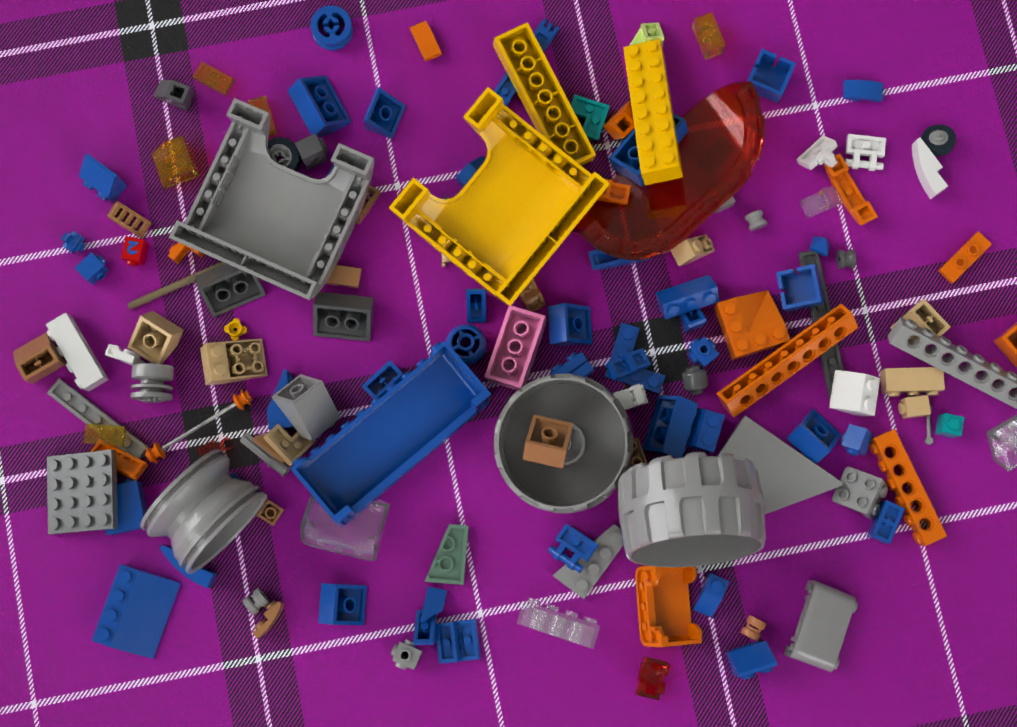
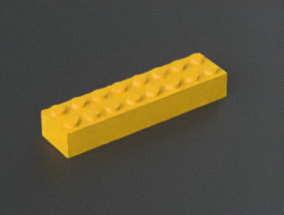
M528 22L495 37L493 47L536 130L581 166L593 161L596 153Z
M660 39L623 47L640 170L644 184L650 185L683 178Z

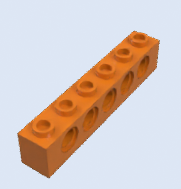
M893 429L872 438L869 444L870 450L874 455L876 454L879 460L878 466L887 477V485L896 495V504L905 508L904 520L908 526H911L915 542L920 546H927L947 537L896 430ZM886 448L892 451L891 458L885 455ZM895 465L901 470L899 476L894 473ZM904 483L909 486L908 493H905L902 489ZM913 501L918 504L917 511H913L911 508ZM921 519H924L927 523L925 529L920 527Z

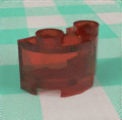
M644 656L639 668L635 695L659 700L660 694L664 695L666 683H663V678L665 675H669L670 664L667 661Z

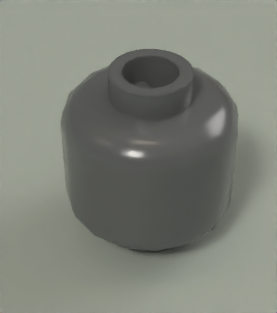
M701 365L686 367V371L682 373L684 389L691 391L692 394L703 393V389L708 387L706 370L701 368Z

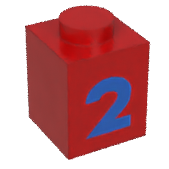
M126 236L121 259L128 266H144L149 243L143 239Z

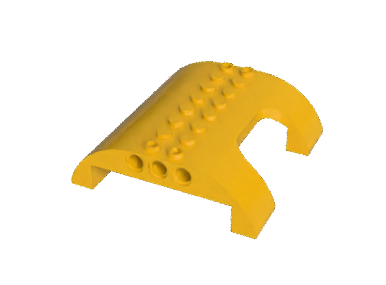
M487 87L463 116L466 122L481 136L487 146V157L463 189L450 199L435 197L413 177L390 205L389 209L478 284L502 302L511 306L608 188L610 183L596 172L591 174L505 106L503 98Z

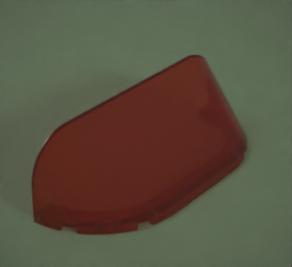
M744 81L727 84L706 96L682 116L686 120L689 131L678 144L683 178L650 185L644 184L641 187L619 173L612 179V182L631 185L628 204L621 205L597 200L572 230V233L601 252L626 260H643L660 253L664 254L686 239L747 182L753 173L751 170L755 162L760 159L765 139V117L761 114L759 105L761 100L752 82Z

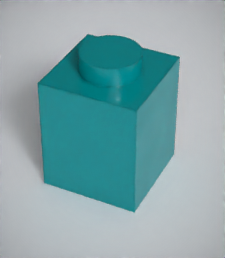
M948 413L938 415L935 434L950 438L960 437L962 435L964 417Z

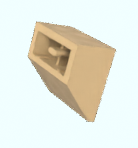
M925 299L916 303L902 316L906 320H913L923 329L926 327L932 330L939 337L951 327ZM895 322V323L890 327L891 330H892V328L895 326V324H896L897 322ZM911 336L909 339H915L917 336Z

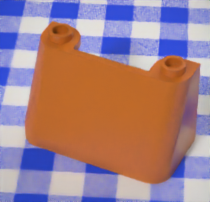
M641 566L636 569L635 582L639 634L643 646L669 647L702 643L701 628L698 624L691 623L688 583H693L697 577L696 566Z

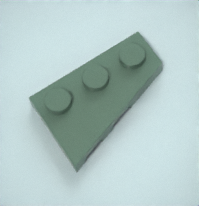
M448 525L424 582L464 585L469 526Z

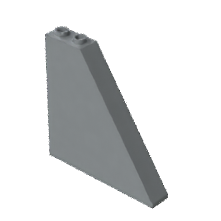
M747 416L740 420L716 455L729 453L734 454L735 459L747 458L753 462L760 479L765 514L835 489L843 484L840 480Z

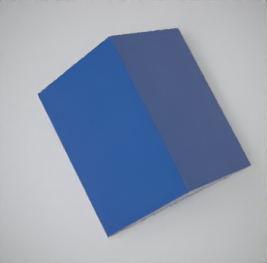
M377 87L363 120L365 129L392 139L406 105L380 87Z

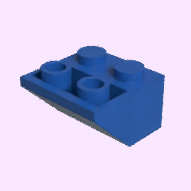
M389 360L362 385V388L374 400L379 395L381 397L387 393L386 389L393 383L397 385L402 381L401 377L404 374Z
M765 640L725 652L732 674L743 680L754 677L756 672H762V674L771 672L773 667L778 665Z

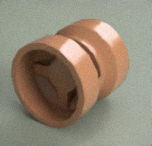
M749 615L746 620L747 624L740 633L758 642L761 637L760 633L767 624Z

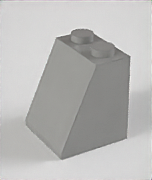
M300 374L272 396L275 403L301 437L312 441L319 438L325 430L334 426L335 422L341 418L322 380Z

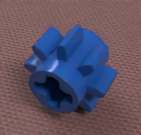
M72 231L70 234L65 232L61 238L64 241L62 247L73 254L76 251L82 252L86 247L82 243L85 238L75 231Z

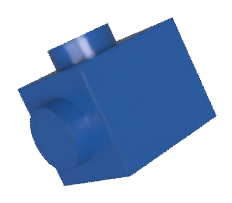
M92 252L74 267L92 285L102 280L110 270L105 265L108 262L100 254L96 256Z
M849 424L847 431L842 436L841 445L847 450L846 453L852 456H858V454L865 456L873 434L866 428Z

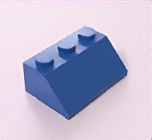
M326 75L298 78L289 88L288 93L311 135L316 133L317 137L328 136L352 122Z
M659 395L642 449L662 456L671 455L674 459L682 458L686 450L687 439L691 433L693 420L697 414L698 404L681 396Z

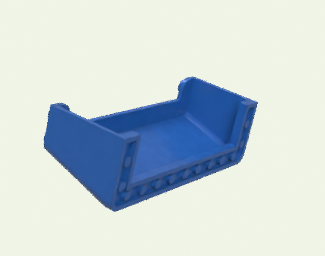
M446 341L436 343L431 348L432 352L427 360L423 358L419 361L414 371L411 372L409 370L401 377L402 381L397 385L396 383L390 385L386 389L387 393L382 397L380 395L377 396L367 410L363 408L356 414V419L352 422L349 420L341 426L342 430L338 434H331L325 440L327 443L321 448L320 446L314 448L310 452L311 456L309 458H302L300 456L292 463L293 467L290 469L341 528L490 403L491 393Z

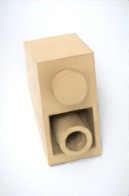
M705 234L686 239L670 251L678 266H683L714 252L715 249L711 239Z

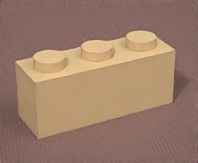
M936 367L885 368L880 371L882 394H888V397H898L900 393H907V396H919V393L936 396L939 395L938 392L945 390L944 371Z

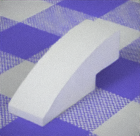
M920 137L912 144V157L918 179L931 200L945 190L948 185L938 173L943 166Z

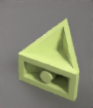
M659 22L642 23L630 45L660 39L663 46L664 35Z

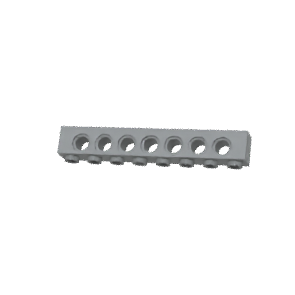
M900 317L888 334L891 345L1017 409V389L1010 391L1013 388H1017V375L1014 372L1002 370L998 364L985 361L979 354H971L965 347L952 344L944 336L940 338L932 330L926 327L924 329L919 327L911 319L906 320ZM911 336H917L915 339H909ZM930 344H933V345H934V346L931 347V348H926L927 345H930ZM946 353H951L949 356H943ZM962 362H968L965 365H960ZM978 371H984L981 374H977Z

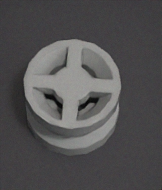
M762 210L754 211L744 217L749 222L750 231L758 230L768 224L763 218Z

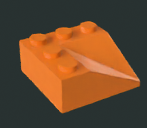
M768 290L728 299L714 306L732 361L784 345L790 341L786 325Z

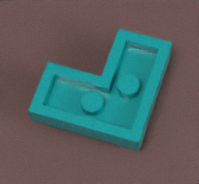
M574 94L571 107L577 117L586 119L583 130L587 138L598 142L610 105Z

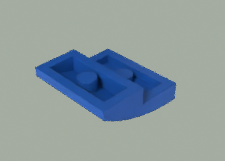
M477 619L436 624L435 631L439 664L481 659Z

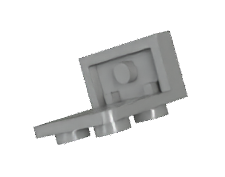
M846 467L840 479L843 484L836 488L832 500L837 504L860 512L865 518L873 520L874 515L877 516L879 513L881 499L885 498L888 492L887 484L882 478L852 467Z

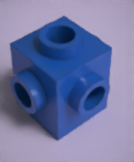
M705 336L701 340L696 338L689 344L691 348L687 351L689 359L694 364L701 365V368H704L719 355L715 349L716 345L711 339L707 340Z

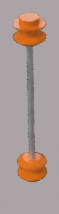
M241 389L240 395L233 394V404L164 446L154 442L152 449L146 447L147 452H145L147 459L157 464L159 457L165 459L166 453L164 450L235 406L241 410H244V405L246 404L251 406L253 398L247 390L244 392Z

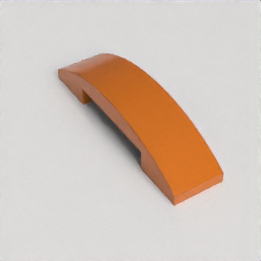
M839 153L834 156L838 162L835 166L829 167L823 163L833 188L854 220L862 226L878 218L870 202L865 201L848 173L849 167Z

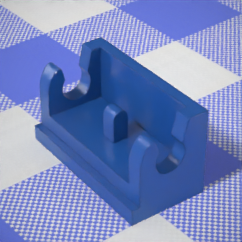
M887 500L881 501L879 513L874 517L866 537L876 539L883 544H891L905 508Z

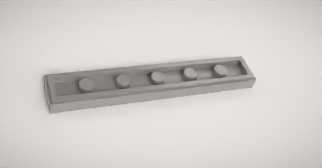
M59 378L47 392L48 395L116 448L138 459H141L145 452H147L146 447L148 446L62 379Z

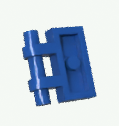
M565 524L555 538L556 542L560 544L559 547L550 546L548 552L557 561L561 560L567 564L570 570L581 573L584 566L578 563L579 560L582 558L588 562L599 546L568 524ZM567 549L574 553L572 558L564 554Z

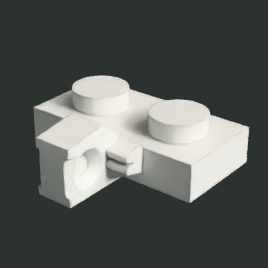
M823 135L796 160L799 165L809 170L823 163L826 166L833 167L838 162L832 151L838 145L835 140Z
M109 344L105 353L106 356L129 365L145 363L140 359V355L124 349L122 352L121 347Z

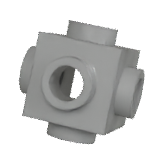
M405 639V642L400 641L399 645H394L391 655L394 656L392 661L396 662L395 666L406 670L408 667L414 670L423 650L415 647L416 645H413V641ZM403 651L408 652V658L403 656Z

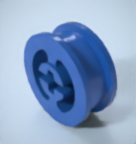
M332 5L325 6L317 10L311 19L313 38L321 48L330 51L339 50L350 42L353 28L350 16L344 9ZM338 20L343 22L345 25V28L342 33L340 31ZM322 23H323V28H324L325 36H323V35L319 32V28H320V25H321Z

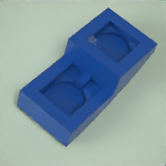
M844 80L843 99L856 102L867 100L879 103L883 101V83L867 80Z
M641 348L627 353L624 357L608 361L606 367L613 380L616 381L649 367L651 363L644 349Z

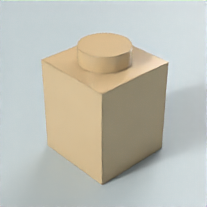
M928 395L901 399L898 404V410L900 415H902V419L930 415Z

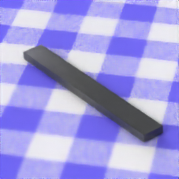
M807 251L798 254L800 267L815 264L818 267L825 301L823 305L809 307L812 323H815L830 312L831 309L819 253ZM838 343L820 355L829 401L831 399L835 370L844 371Z

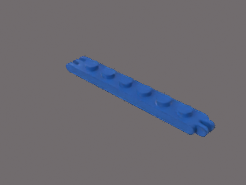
M545 18L534 32L543 53L560 30V27L556 26L551 31L554 25L552 22L545 27L548 21ZM507 73L494 90L495 93L503 98L505 106L509 105L517 93Z

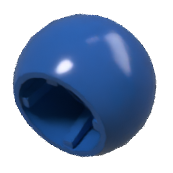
M461 324L454 327L446 338V342L456 354L458 350L469 354V356L457 354L466 365H472L481 360L487 349L484 333L471 324ZM457 338V345L453 347L454 340ZM463 339L471 341V345L467 348L462 347L460 343ZM474 343H480L478 350L473 354Z

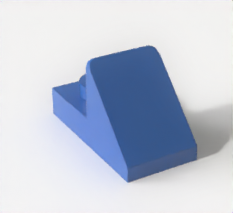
M417 610L413 645H434L436 642L437 615L435 614L424 623H421L422 610Z

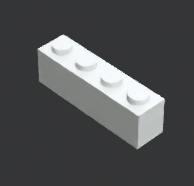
M64 313L46 324L49 329L47 331L48 336L52 341H56L58 345L56 349L67 360L65 365L71 373L75 374V382L80 389L83 388L86 391H91L109 380L71 315Z

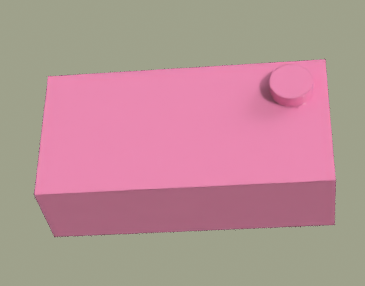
M508 306L485 374L487 381L514 390H519L527 384L547 324L545 315L515 306Z

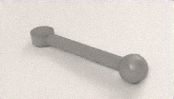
M930 415L926 416L927 438H925V443L930 445L933 443V438H931Z

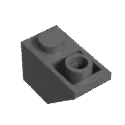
M160 80L153 97L188 111L195 93L191 87L177 81Z

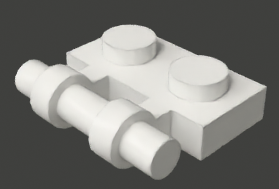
M848 134L846 154L853 155V159H845L847 166L852 169L866 168L868 171L883 170L884 164L877 162V158L885 156L886 138ZM860 156L870 157L869 161L860 160Z

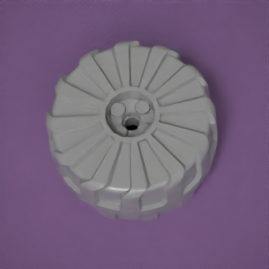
M574 374L548 375L523 386L511 396L504 406L494 431V456L496 464L509 488L526 503L552 513L580 512L606 500L618 488V480L629 469L633 455L632 427L627 413L619 400L607 388L596 381ZM533 415L573 423L570 444L563 469L523 460L525 441Z
M691 452L683 458L675 459L671 455L655 458L649 464L639 463L630 467L618 480V513L624 549L627 558L634 563L652 567L705 566L741 559L760 551L765 546L766 528L763 493L758 471L754 468L753 462L747 458L738 460L735 459L734 454L729 453L707 456L705 452Z

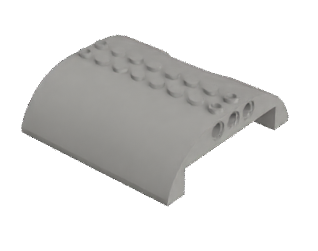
M234 98L226 114L232 121L185 223L177 220L169 238L307 300H311L319 293L332 274L357 222L369 191L375 159L338 143L331 162L334 164L332 172L326 178L319 180L305 176L276 163L270 157L268 151L270 114Z

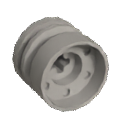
M153 363L132 365L131 378L140 381V383L131 385V389L140 392H132L130 398L145 403L171 401L173 395L164 392L172 391L173 387L165 385L164 382L173 380L174 367Z

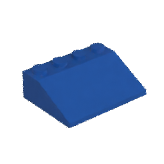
M120 564L92 641L154 659L181 583L127 564Z

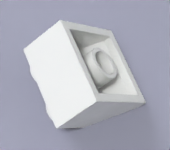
M835 370L829 408L856 416H875L880 378L864 373Z

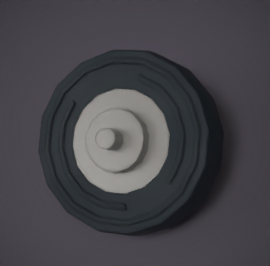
M946 125L930 126L921 136V139L934 156L947 155L956 145L954 130Z

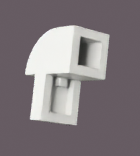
M640 384L613 393L625 411L648 403L643 385Z

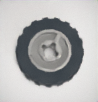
M274 137L268 140V151L272 160L297 172L300 169L302 160L294 142L282 137ZM279 156H282L284 159H281V160H279V162H278V161H277V158H278Z

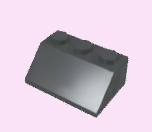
M228 264L195 276L197 288L213 317L266 295L258 277Z
M319 292L313 303V336L370 342L374 316V297Z

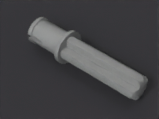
M245 433L241 437L240 442L266 462L267 467L271 466L282 477L289 472L290 466L285 463L282 464L256 444L249 433Z

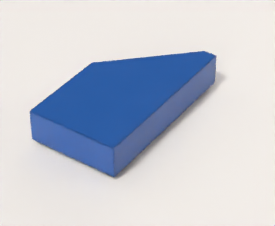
M427 587L420 619L421 623L443 611L447 590Z

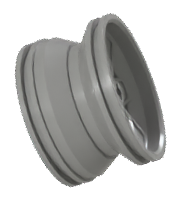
M215 449L205 454L182 472L154 501L140 523V527L147 531L150 537L168 536L171 539L174 558L179 562L180 567L185 568L188 574H193L204 567L225 549L256 516L268 496L265 492H261L259 486H255L250 481L229 476L230 459L220 449Z

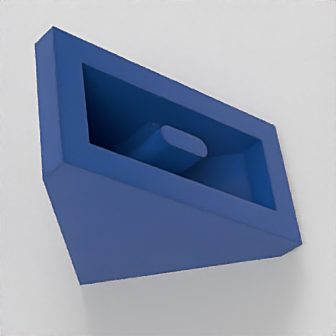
M485 288L466 289L467 323L486 322Z
M700 309L679 315L685 333L703 327L707 322Z

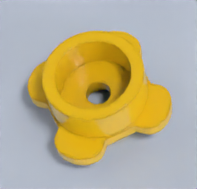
M234 318L224 327V331L230 334L233 341H237L239 336L247 332V328L242 326L238 318Z

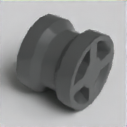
M850 249L847 252L843 250L837 251L836 264L838 269H843L844 267L855 268L856 254L854 249Z

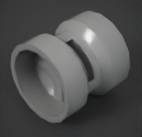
M260 588L253 591V595L247 596L242 600L252 615H256L261 607H266L270 604L268 597Z

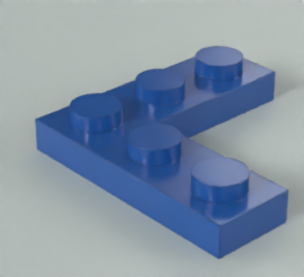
M621 323L610 361L624 357L627 353L633 351L640 328ZM607 369L604 378L613 380L609 370ZM643 369L616 381L630 386L640 384L643 385L644 390L660 394L665 375Z

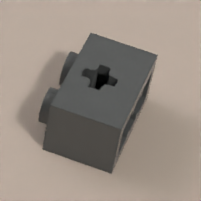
M316 133L295 142L307 170L328 162L326 157L329 154L323 139H318Z

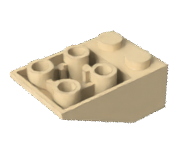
M262 339L206 343L200 348L206 386L268 376Z

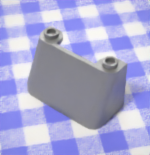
M808 580L805 590H808L809 596L805 595L804 597L806 601L794 637H791V641L794 643H791L790 647L786 646L784 655L832 672L833 669L836 670L839 666L840 659L838 656L851 615L855 613L858 602L856 597L815 580Z

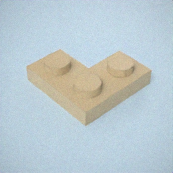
M279 424L263 437L289 466L316 441V439L312 441L301 437L298 431L290 437Z

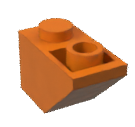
M630 101L603 126L614 140L625 138L634 128Z

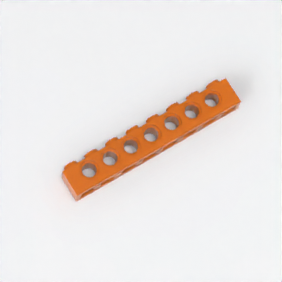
M839 304L716 393L723 407L734 418L855 331L858 326L853 313L843 304Z

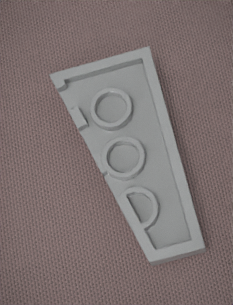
M615 524L594 540L599 547L589 561L586 562L582 558L579 560L578 563L584 566L581 573L570 570L567 564H565L552 576L585 599L624 545L622 531Z

